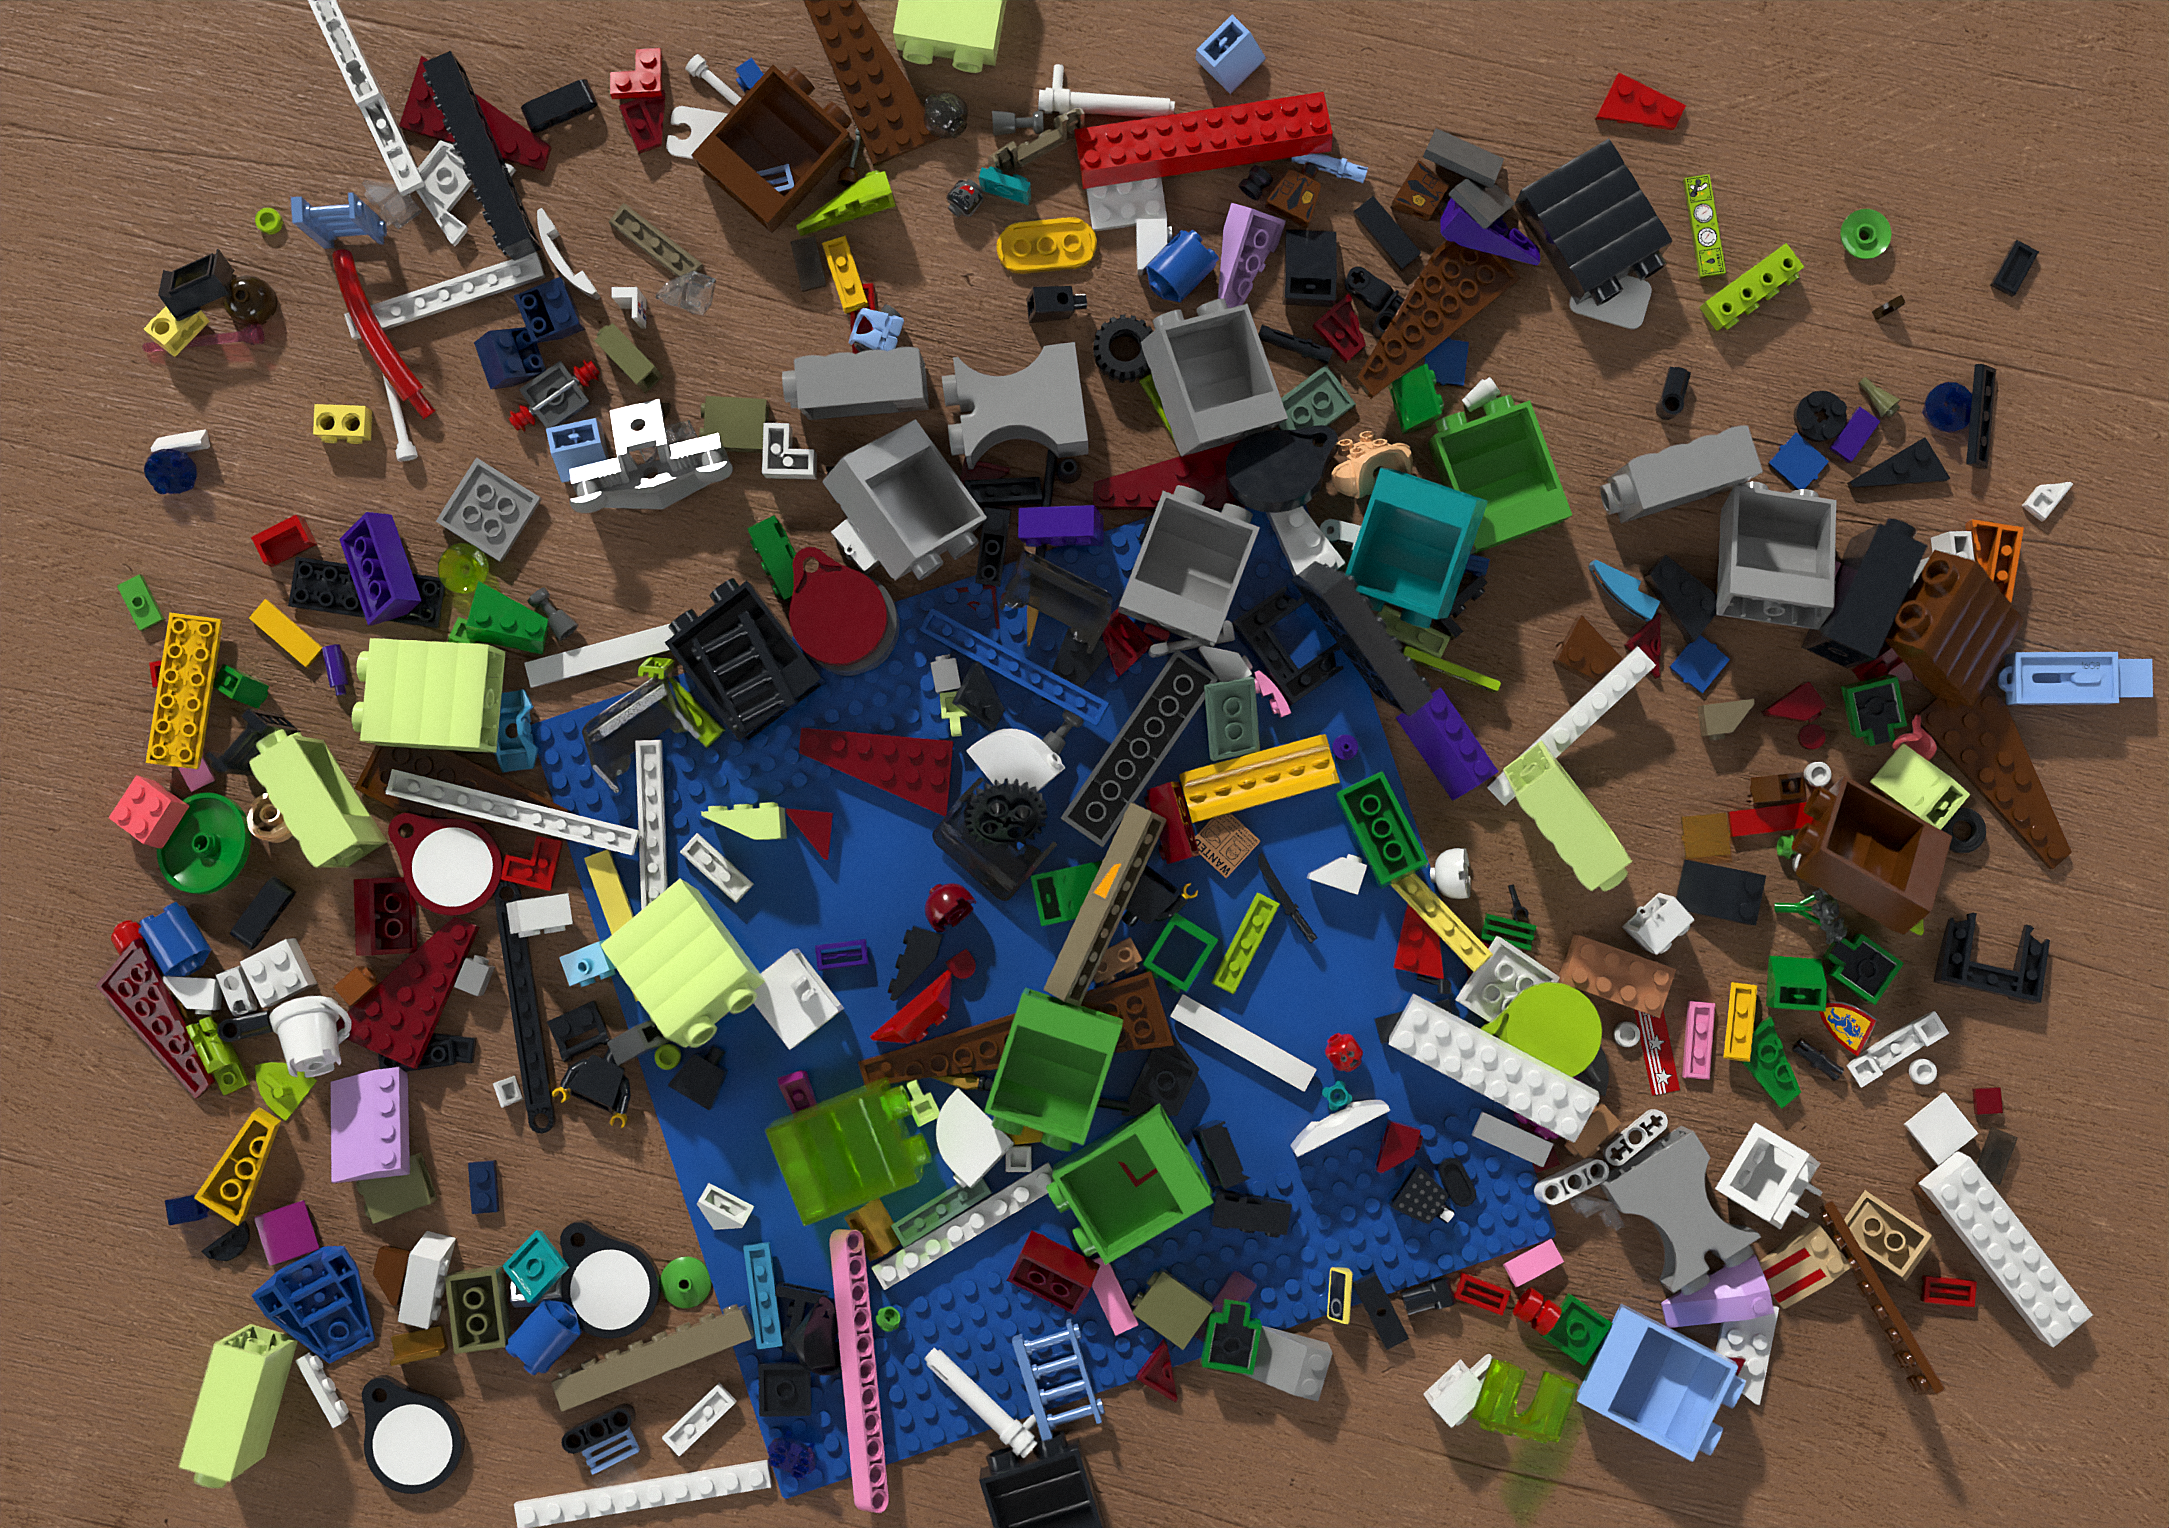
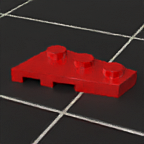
M1618 72L1595 120H1614L1617 123L1627 124L1628 122L1642 124L1645 127L1674 130L1686 105Z
M1407 903L1393 968L1444 979L1439 936Z

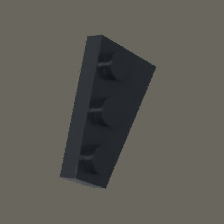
M1068 628L1051 672L1082 688L1109 655L1105 642ZM1041 697V700H1043V701H1045V702H1048V703H1051V704H1053V705H1056V706H1058V707H1061V706H1059V705H1057V704L1051 702L1050 700H1048V699H1046V698H1044V697Z

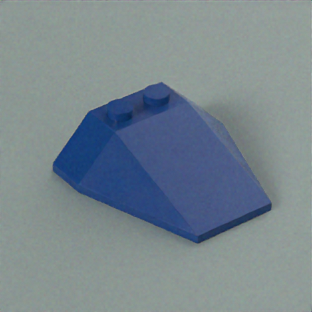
M324 1246L277 1271L251 1296L265 1317L329 1364L375 1340L358 1265L345 1246Z

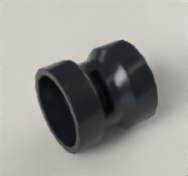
M1253 165L1249 170L1248 178L1242 179L1238 187L1249 198L1258 201L1263 194L1262 189L1269 187L1273 182V178L1263 168Z

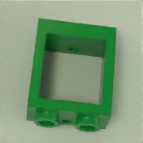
M1175 912V915L1169 919L1142 964L1146 966L1144 972L1152 971L1155 979L1159 975L1168 980L1166 985L1178 993L1181 989L1187 991L1219 939ZM1174 925L1179 926L1207 944L1184 982L1152 963Z

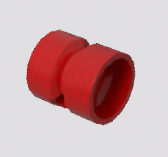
M1532 1287L1528 1288L1521 1295L1513 1309L1514 1316L1524 1323L1530 1321L1531 1327L1543 1336L1554 1327L1562 1312V1308L1550 1300L1544 1301V1296Z

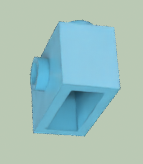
M607 939L559 957L569 986L580 983L581 987L595 983L594 977L600 975L602 980L616 974L614 969L617 968L601 947V944Z

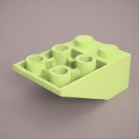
M1904 743L1899 746L1870 781L1872 785L1894 804L1940 830L1970 795L1953 778Z
M775 802L759 803L760 808L754 809L753 805L749 804L734 805V810H727V806H709L708 812H701V816L754 840L787 839L785 808L778 807V803Z

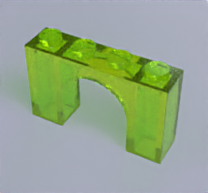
M1492 1358L1471 1417L1480 1422L1479 1427L1490 1432H1494L1497 1429L1502 1434L1512 1436L1514 1433L1525 1440H1529L1532 1437L1533 1440L1546 1444L1547 1440L1558 1443L1579 1384L1562 1375L1544 1371L1532 1403L1525 1411L1517 1415V1399L1527 1371L1510 1362Z

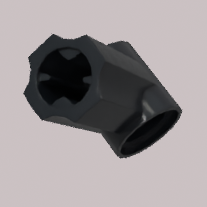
M1669 367L1660 401L1656 405V413L1663 420L1673 419L1684 408V397L1691 372L1687 371V369L1681 367ZM1665 401L1671 402L1675 407V411L1668 410L1665 406Z
M270 1010L222 1021L218 1026L219 1037L223 1041L234 1042L273 1032L269 1017L271 1014ZM231 1023L237 1027V1034L234 1037L228 1032V1027Z
M1448 1277L1434 1279L1425 1286L1401 1292L1408 1315L1431 1308L1443 1309L1456 1304Z

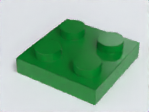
M1568 1293L1559 1306L1562 1308V1312L1558 1321L1549 1333L1541 1336L1585 1366L1613 1323Z

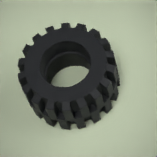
M1126 314L1120 315V318L1117 319L1114 316L1110 318L1108 323L1104 322L1101 325L1100 331H1097L1093 345L1095 363L1101 369V373L1104 376L1108 375L1110 380L1114 381V379H1117L1119 383L1129 380L1131 383L1135 382V379L1138 377L1140 379L1143 378L1145 373L1151 370L1145 359L1141 341L1150 335L1153 330L1150 326H1146L1144 320L1138 321L1136 316L1131 315V318H1126ZM1119 337L1133 338L1140 346V353L1132 361H1119L1110 353L1111 343Z

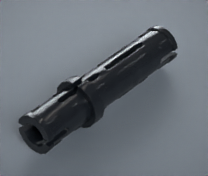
M1262 324L1258 334L1261 341L1296 352L1305 359L1309 357L1328 364L1333 352L1332 348L1318 345L1312 342V339L1308 338L1305 340L1270 328Z

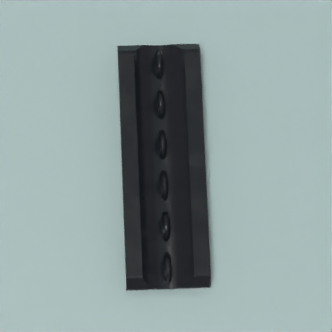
M296 557L288 603L289 607L365 618L348 564ZM412 573L421 602L408 614L388 621L439 628L446 578Z

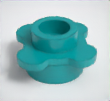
M1339 1080L1334 1086L1330 1088L1325 1087L1322 1090V1095L1327 1098L1329 1108L1333 1111L1338 1110L1344 1104H1350L1352 1101V1096L1347 1093L1345 1089L1346 1084L1343 1081ZM1336 1093H1339V1098H1335Z

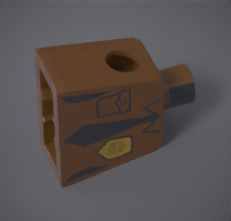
M1418 160L1390 207L1428 222L1434 211L1443 215L1449 202L1443 196L1449 186L1424 163Z
M1307 162L1300 173L1290 169L1266 200L1265 208L1307 229L1322 186L1314 181L1319 169Z

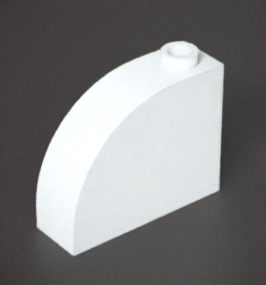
M1002 729L992 732L966 751L993 785L995 779L1000 784L1004 783L1005 778H1008L1009 784H1013L1015 779H1018L1020 786L1028 782L1029 789L1035 786L1038 792L1065 769L1061 758L1052 752L1042 740L1029 732L1019 729Z
M958 1088L947 1099L939 1113L936 1125V1140L944 1161L956 1173L953 1178L963 1188L966 1185L973 1188L1007 1153L1015 1142L1003 1131L992 1126L993 1121Z

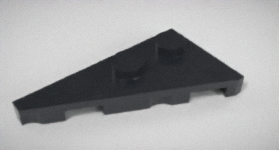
M1926 437L1849 481L1847 484L1852 488H1864L1881 485L1893 486L1910 483L1945 482L1951 478Z

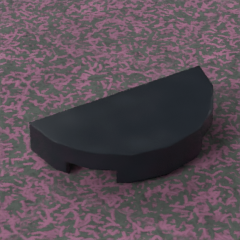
M246 1220L201 1252L207 1258L217 1261H229L240 1256L247 1248L250 1240V1229Z

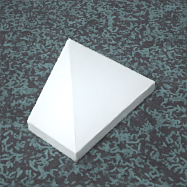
M710 1183L697 1202L698 1207L714 1230L743 1228L754 1208L751 1204Z

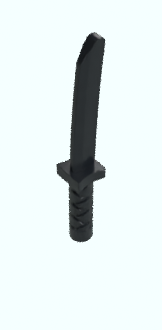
M1259 854L1258 866L1286 911L1284 913L1287 916L1290 915L1308 942L1312 943L1318 937L1297 910L1299 908L1298 905L1292 902L1282 887L1264 854Z

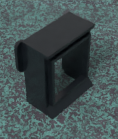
M217 249L216 254L211 253L172 272L163 270L158 296L175 317L176 321L183 320L198 313L201 310V306L228 295L232 273L235 270L221 251Z
M1212 1120L1191 1129V1132L1203 1159L1201 1166L1209 1186L1212 1188L1222 1184L1223 1189H1227L1250 1179V1177L1241 1173L1244 1169L1228 1129L1223 1127V1124H1226V1122Z

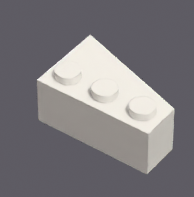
M426 1231L411 1251L398 1322L428 1329L434 1320H438L442 1308L439 1303L445 1290V1276L448 1272L456 1238Z

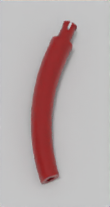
M345 249L334 251L332 259L339 288L361 339L377 366L402 401L409 400L422 419H426L436 410L420 391L424 388L400 357L377 320L361 285L353 254Z

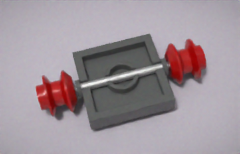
M583 360L584 366L582 368L574 366L575 376L572 377L565 365L559 361L520 388V392L530 407L528 409L527 406L520 404L519 412L514 413L510 411L512 416L509 418V421L517 431L522 429L526 432L525 426L530 423L535 426L534 416L536 415L546 428L556 427L591 404L579 385L582 384L583 386L590 387L589 381L594 378L599 381L597 375L600 372L592 361L587 363Z

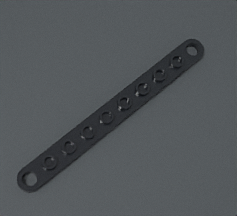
M504 881L497 886L494 897L529 1127L532 1131L543 1134L554 1127L556 1118L528 937L519 938L518 933H510L506 906L507 903L522 900L520 887L516 883ZM506 886L511 887L514 891V896L510 901H505L501 896V891ZM539 1113L548 1116L549 1123L544 1128L539 1127L535 1122V1118Z

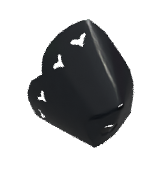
M823 1296L819 1298L790 1337V1343L805 1370L827 1376L841 1373L842 1368L839 1342H835L836 1334H838L836 1309L832 1302ZM826 1311L829 1319L823 1317Z

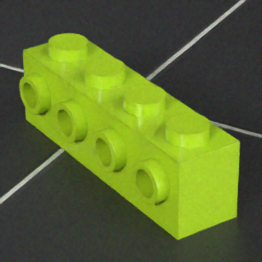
M1785 243L1703 303L1699 308L1716 331L1723 327L1728 330L1739 322L1737 317L1743 312L1749 315L1760 307L1757 303L1764 297L1768 301L1780 292L1778 287L1784 282L1789 286L1800 277L1798 272L1804 268V265L1789 245Z

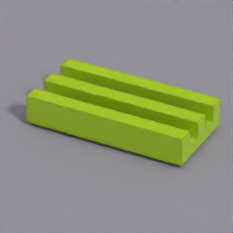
M650 656L639 666L638 676L643 677L649 672L648 677L654 678L659 673L658 679H664L674 669V660Z

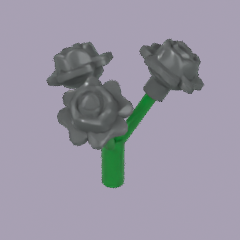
M1822 888L1812 892V896L1798 903L1775 902V913H1798L1820 925V929L1826 931V944L1828 945L1833 942L1842 941L1843 937L1845 938L1848 927L1844 925L1845 918L1842 917L1837 921H1833L1840 913L1837 899L1826 893ZM1814 900L1818 901L1813 906H1804ZM1806 911L1813 912L1814 914H1816V917L1807 913Z

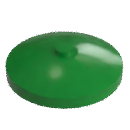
M199 793L183 800L190 807L162 849L157 848L156 853L160 870L172 886L191 894L204 895L226 887L240 873L249 855L251 832L248 828L247 816L236 802L215 793Z

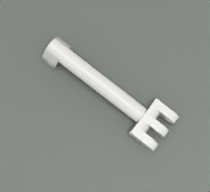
M1228 620L1224 621L1221 628L1222 633H1219L1215 644L1235 640L1232 623ZM1190 639L1171 643L1163 642L1153 644L1148 654L1150 657L1155 658L1173 653L1176 650L1183 651L1206 645Z

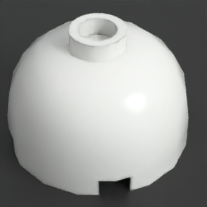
M1466 848L1446 850L1436 859L1435 868H1430L1431 882L1436 883L1438 890L1446 897L1452 899L1470 897L1471 878L1468 876V866L1470 867Z

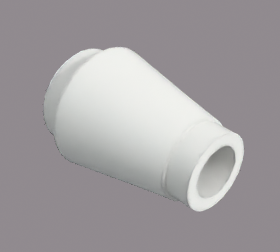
M1489 377L1486 380L1482 379L1462 399V402L1468 411L1471 412L1497 399L1496 397L1501 392Z

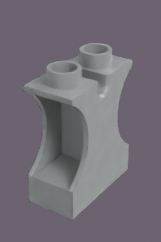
M1075 342L1044 346L1042 352L1032 364L1017 373L1007 376L984 375L969 368L959 357L953 358L955 375L942 376L946 407L960 405L961 413H972L960 415L961 423L948 425L952 455L965 454L968 470L974 469L980 457L988 449L1000 442L1011 439H1027L1038 442L1049 448L1058 458L1089 454Z
M1683 1126L1678 1127L1637 1153L1624 1164L1609 1171V1176L1599 1186L1614 1208L1622 1213L1644 1216L1654 1224L1663 1241L1665 1252L1664 1268L1659 1281L1673 1293L1680 1289L1684 1295H1690L1699 1291L1710 1282V1278L1706 1273L1710 1268L1704 1260L1707 1251L1710 1250L1712 1254L1722 1259L1728 1268L1743 1263L1753 1255L1754 1251L1749 1244L1761 1236L1758 1232L1745 1225H1734L1724 1222L1714 1212L1705 1191V1172L1710 1156L1695 1132Z

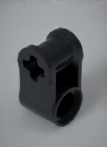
M1356 266L1352 268L1345 279L1346 290L1375 312H1380L1394 292L1390 285L1378 279L1363 267ZM1360 277L1361 281L1354 284L1353 280Z
M1398 290L1393 292L1372 325L1373 335L1377 339H1380L1385 332L1380 327L1379 322L1385 321L1390 324L1404 301V298L1399 295Z

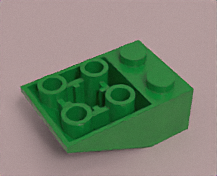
M1424 364L1403 375L1388 386L1402 435L1431 427L1441 415V410L1444 409L1442 397L1440 394L1436 395L1434 385L1437 384L1435 373L1433 370H1429L1428 364Z
M1102 861L1031 876L1041 926L1077 918Z

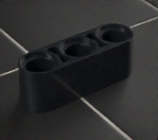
M581 79L526 102L521 106V111L530 131L538 133L594 109L598 103L588 80Z
M273 876L266 882L232 928L230 935L248 949L253 950L259 945L289 905L296 891L276 876Z
M620 1404L574 1425L562 1437V1448L570 1454L579 1453L626 1431L636 1418L635 1409L629 1404ZM617 1413L626 1414L628 1422H619ZM595 1423H599L604 1427L605 1431L603 1434L595 1432L593 1428ZM570 1435H578L581 1439V1444L576 1445L572 1443Z

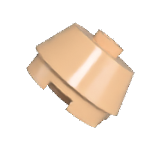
M268 793L260 795L250 804L252 808L248 813L247 822L250 832L255 837L272 843H280L288 840L293 835L284 821L283 814L275 808Z

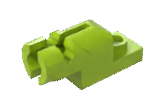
M211 1016L199 1020L197 1024H191L186 1027L207 1073L214 1074L223 1096L250 1084L232 1043L223 1041L219 1037L218 1025Z

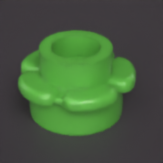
M1793 835L1780 836L1778 839L1777 854L1785 856V859H1790L1792 855L1797 853L1791 849L1794 841Z
M893 1307L881 1308L876 1316V1322L881 1329L891 1332L893 1329L898 1328L900 1314Z

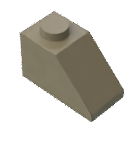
M1754 699L1698 706L1701 737L1709 736L1710 741L1725 739V734L1732 733L1755 704Z

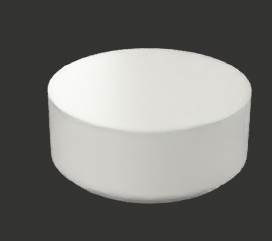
M1813 762L1805 768L1804 779L1812 787H1823L1831 779V770L1823 762Z
M1628 1021L1620 1022L1613 1030V1038L1620 1046L1632 1047L1640 1039V1030L1634 1023Z
M1916 1059L1909 1066V1076L1914 1082L1927 1085L1935 1080L1937 1069L1930 1060Z

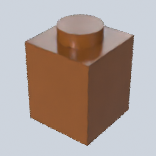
M358 966L333 988L349 1006H354L379 983L376 981L377 975L372 969Z

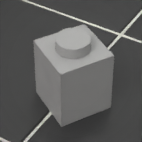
M950 655L935 657L936 661L930 662L936 693L940 694L959 690L961 680L957 659L951 658Z
M475 955L474 958H465L454 987L476 996L484 995L495 966L488 964L490 960L482 956Z

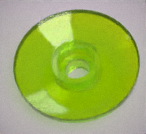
M467 543L450 546L443 552L438 562V575L443 585L449 590L460 594L476 591L478 581L484 584L489 572V565L485 554L476 546ZM465 565H468L470 568L467 574L462 573V568Z

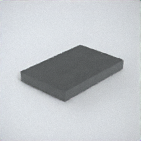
M1435 128L1423 155L1425 159L1489 188L1493 187L1504 161L1502 157Z
M1469 178L1465 179L1449 193V196L1485 230L1516 204L1495 183L1492 188H1489Z

